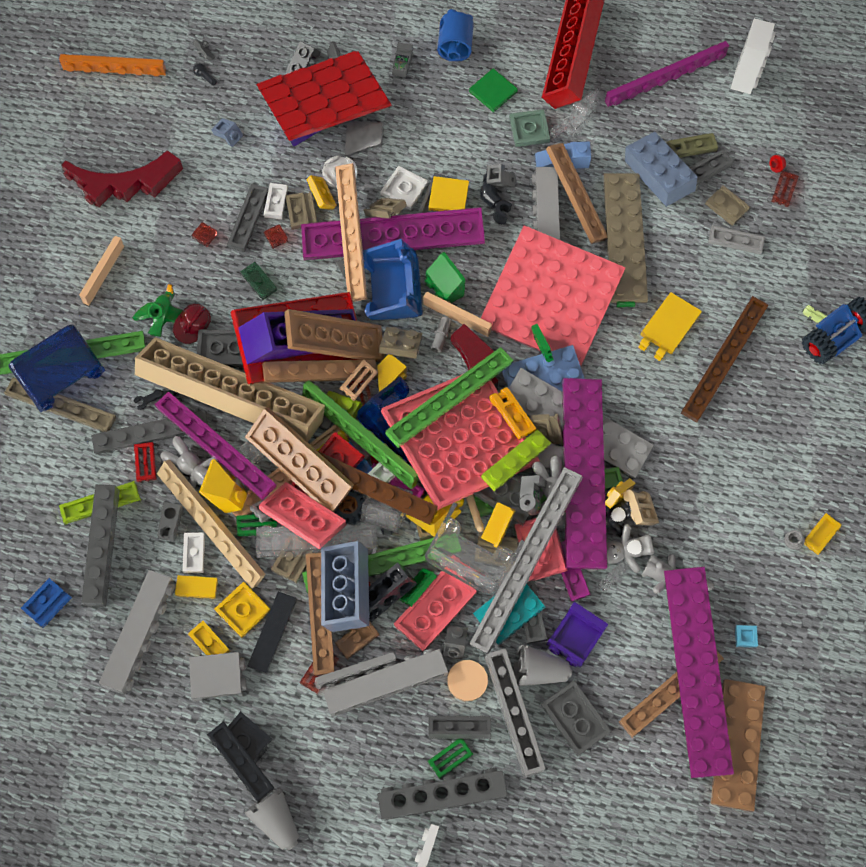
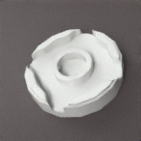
M331 157L325 162L322 170L325 182L337 189L335 167L351 163L354 165L355 178H357L355 162L349 157Z

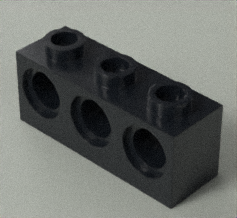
M398 562L369 586L370 622H373L417 585L408 570Z

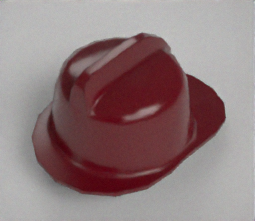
M191 304L184 308L173 325L175 338L184 344L196 342L198 340V330H206L210 325L211 315L209 311L200 304Z

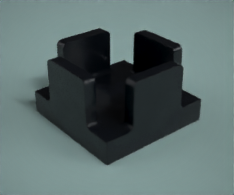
M241 711L228 725L238 741L255 763H257L267 751L266 747L273 739Z

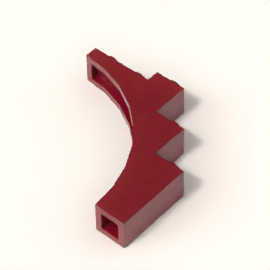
M168 150L145 166L120 173L92 172L79 168L68 161H64L61 164L64 171L63 175L69 181L74 180L77 186L83 190L84 198L90 205L95 204L99 208L112 195L118 200L123 199L125 202H128L140 189L146 195L150 194L155 198L183 170L181 160Z
M463 324L451 335V344L460 353L468 370L494 352L466 324ZM494 377L491 381L498 390V379Z

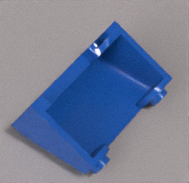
M399 239L363 250L364 268L371 273L372 302L367 303L365 307L366 316L373 321L422 316L419 261L414 249L404 240Z

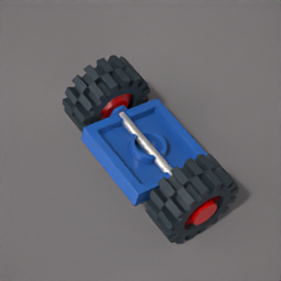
M859 296L847 305H841L817 323L816 329L802 338L803 349L806 350L805 353L809 354L811 359H814V362H818L820 365L825 364L863 336L862 333L866 332V300L864 297L860 298Z

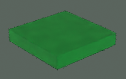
M494 68L469 88V92L493 113L518 91V88Z

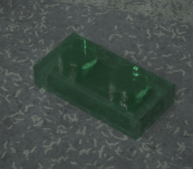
M256 262L240 271L243 278L262 301L277 291L275 284Z

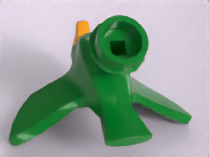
M168 284L165 294L158 296L155 302L145 304L132 317L135 321L153 318V324L148 331V334L161 337L165 323L171 322L174 324L183 311L181 308L174 307L171 304L175 295L172 285Z

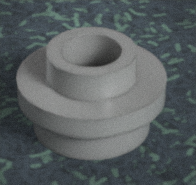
M792 530L785 535L784 541L788 548L797 550L804 545L805 538L801 532ZM795 538L798 542L792 543L791 540Z

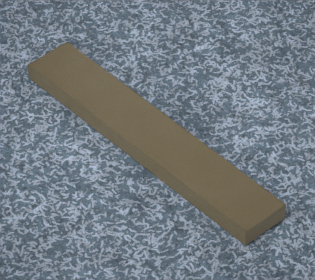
M15 377L11 379L4 392L6 396L102 432L110 431L116 419L114 414Z

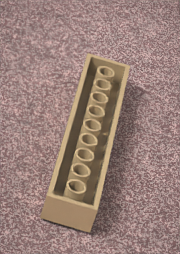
M155 337L135 357L136 376L252 423H255L264 408L269 407L306 442L310 440L323 422L324 404L271 383L263 382L248 385L244 372Z

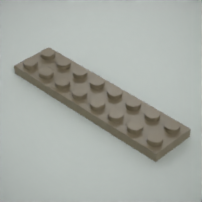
M604 173L608 260L626 267L610 303H617L618 301L647 303L648 291L640 175L638 173Z

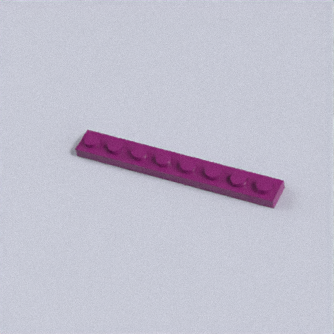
M726 41L610 90L606 93L605 103L608 107L618 105L623 100L632 99L637 94L648 92L655 86H662L671 79H678L687 72L692 73L701 66L705 67L715 60H722L727 54L729 44Z
M170 392L166 393L155 404L160 412L260 499L264 500L277 487L269 477Z

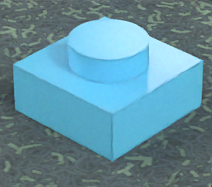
M736 625V647H757V626Z

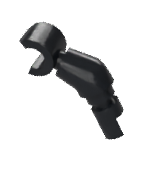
M486 171V174L483 176V185L480 187V197L491 209H495L493 213L494 221L504 225L508 219L506 213L511 210L512 204L508 201H502L497 193V188L487 184Z

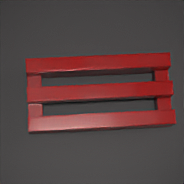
M154 443L134 444L136 481L157 480ZM147 447L150 448L152 475H149L148 471ZM139 448L143 450L144 476H141Z

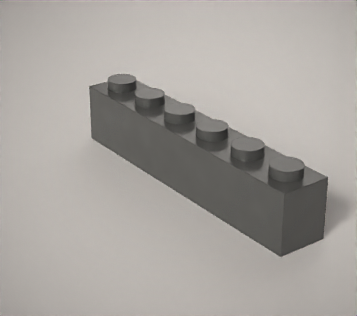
M95 484L81 603L89 607H106L120 493L116 485Z

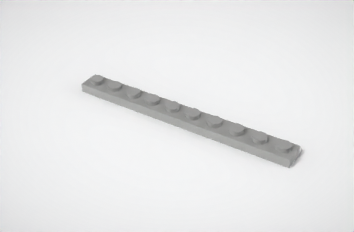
M565 467L563 468L470 642L471 646L486 654L490 653L583 478L582 475Z

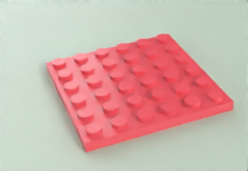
M524 225L481 319L492 324V331L540 351L531 330V326L538 324L551 351L573 345L579 364L582 366L626 267Z
M460 376L383 407L381 412L389 427L399 422ZM491 380L401 446L433 504L438 506L437 510L489 487L481 478L482 474L526 439L524 437L518 440L496 406L490 402L489 396L493 393L498 394ZM538 457L534 458L516 474L531 468L534 462H540Z

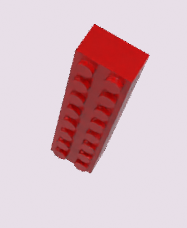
M565 0L542 98L554 109L582 99L605 0Z

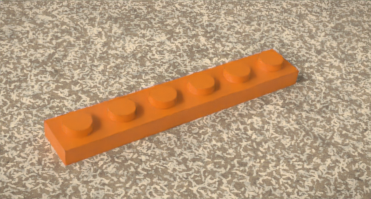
M60 54L59 57L63 70L70 72L84 71L89 73L92 71L136 75L147 74L153 76L166 75L164 60L69 54Z

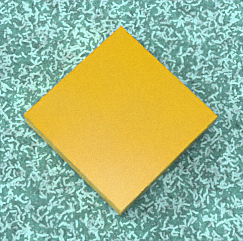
M434 176L428 210L438 212L465 209L469 181Z
M242 582L214 608L241 638L270 612L267 604L245 582Z

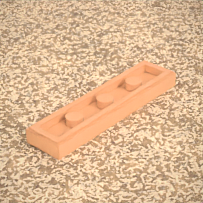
M115 236L79 294L83 304L88 306L91 304L123 250L124 244L120 237Z
M429 292L425 293L423 305L461 324H466L469 328L487 337L490 335L491 323Z

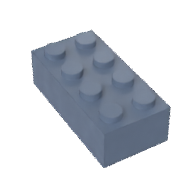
M656 132L626 146L625 162L635 173L640 175V179L666 207L696 190L697 176Z
M359 541L321 548V626L331 632L369 626L368 548Z

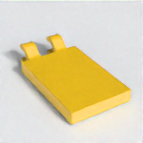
M670 292L642 330L640 335L644 338L641 340L638 348L645 351L652 342L659 347L654 356L658 361L662 360L666 352L672 355L702 311Z

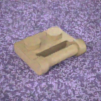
M626 490L624 492V500L630 504L632 510L631 517L636 525H655L659 523L648 492L636 493L633 490Z

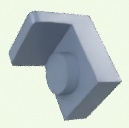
M224 118L211 129L215 136L225 139L231 147L243 137L237 124Z

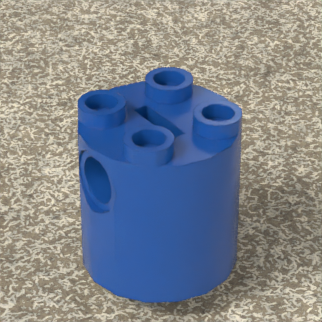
M450 9L441 18L437 51L442 58L448 61H463L471 55L474 29L472 15Z

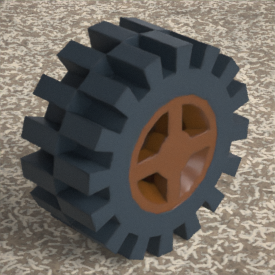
M351 489L334 512L346 520L347 526H350L352 523L353 525L357 524V521L360 522L362 517L365 516L366 504L363 495Z

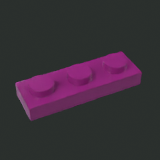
M562 541L560 543L566 562V541ZM567 568L568 571L561 573L572 602L591 596L581 569Z

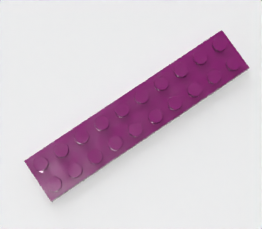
M481 208L395 215L390 218L373 217L360 219L363 250L399 239L404 240L414 250L485 244ZM340 221L301 224L304 260L344 257Z
M563 378L564 467L583 477L565 510L566 568L607 569L602 379Z
M705 566L664 571L690 775L691 778L734 775Z

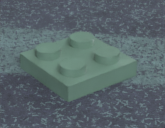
M544 109L511 113L509 115L515 147L550 143Z

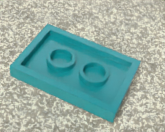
M527 584L496 640L498 645L502 644L545 608L544 604ZM494 597L473 613L480 623Z

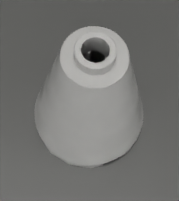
M521 644L516 653V655H519L518 662L514 661L513 670L518 686L566 682L568 678H571L572 666L569 665L568 661L528 645Z
M278 787L273 790L274 793L271 796L267 795L259 803H254L244 813L282 850L286 848L289 851L298 844L297 839L300 836L283 791Z

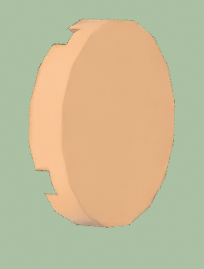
M462 660L450 669L447 683L451 694L456 699L464 702L479 699L485 693L488 685V676L485 669L479 663L472 660Z

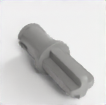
M441 318L438 329L434 332L435 338L430 348L431 351L442 353L445 340L449 337L448 331L452 323L450 318Z

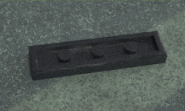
M278 591L247 665L248 668L267 674L296 604V597Z
M224 721L207 734L258 803L275 790L274 786Z

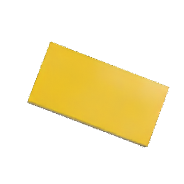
M825 513L805 538L804 545L818 555L842 525Z
M177 575L175 596L216 599L218 579L213 577Z

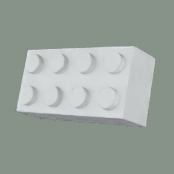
M754 18L730 89L751 94L753 88L756 89L776 34L773 31L774 23Z

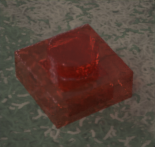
M201 222L191 236L192 239L208 247L218 233L217 230Z
M280 224L263 232L272 249L288 242V237Z

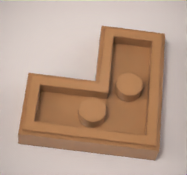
M369 621V626L350 629V632L335 642V644L348 660L380 634Z

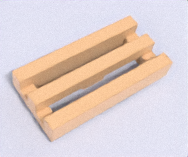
M363 360L339 389L344 391L354 401L378 371ZM363 366H365L366 369L348 389L346 386L360 371V369ZM370 370L372 372L371 375L354 394L352 392L353 389Z

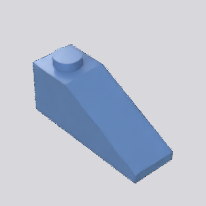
M590 142L564 144L575 168H589L591 161ZM546 150L535 153L536 167H554Z

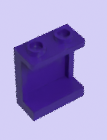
M574 602L552 637L548 640L546 644L549 647L548 650L557 656L560 654L565 657V661H568L569 665L581 668L607 628L608 623Z

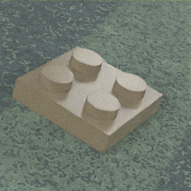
M386 327L379 353L416 359L422 340V333L414 330L408 331L396 327Z

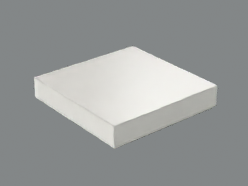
M398 166L381 190L380 195L391 199H403L407 204L405 208L412 210L429 185V181Z

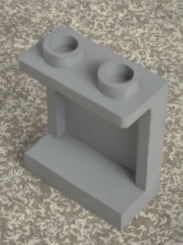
M239 652L189 657L191 699L194 702L202 701L204 698L232 695L241 697L243 696V691L247 690L246 678H242V670H245V658H241Z

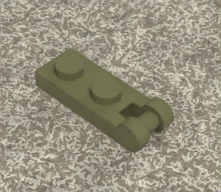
M714 133L666 142L679 158L716 152L718 150Z

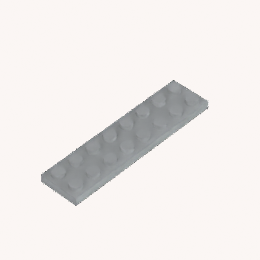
M520 368L508 389L529 418L530 415L549 414L550 416H555V414H558L563 430V392ZM603 416L604 462L614 468L619 467L621 472L635 479L654 445Z

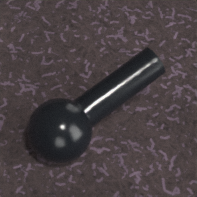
M197 63L194 65L193 73L196 76H202L212 86L216 85L217 80L207 72L204 64Z

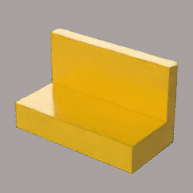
M497 502L481 538L494 544V547H499L516 510Z

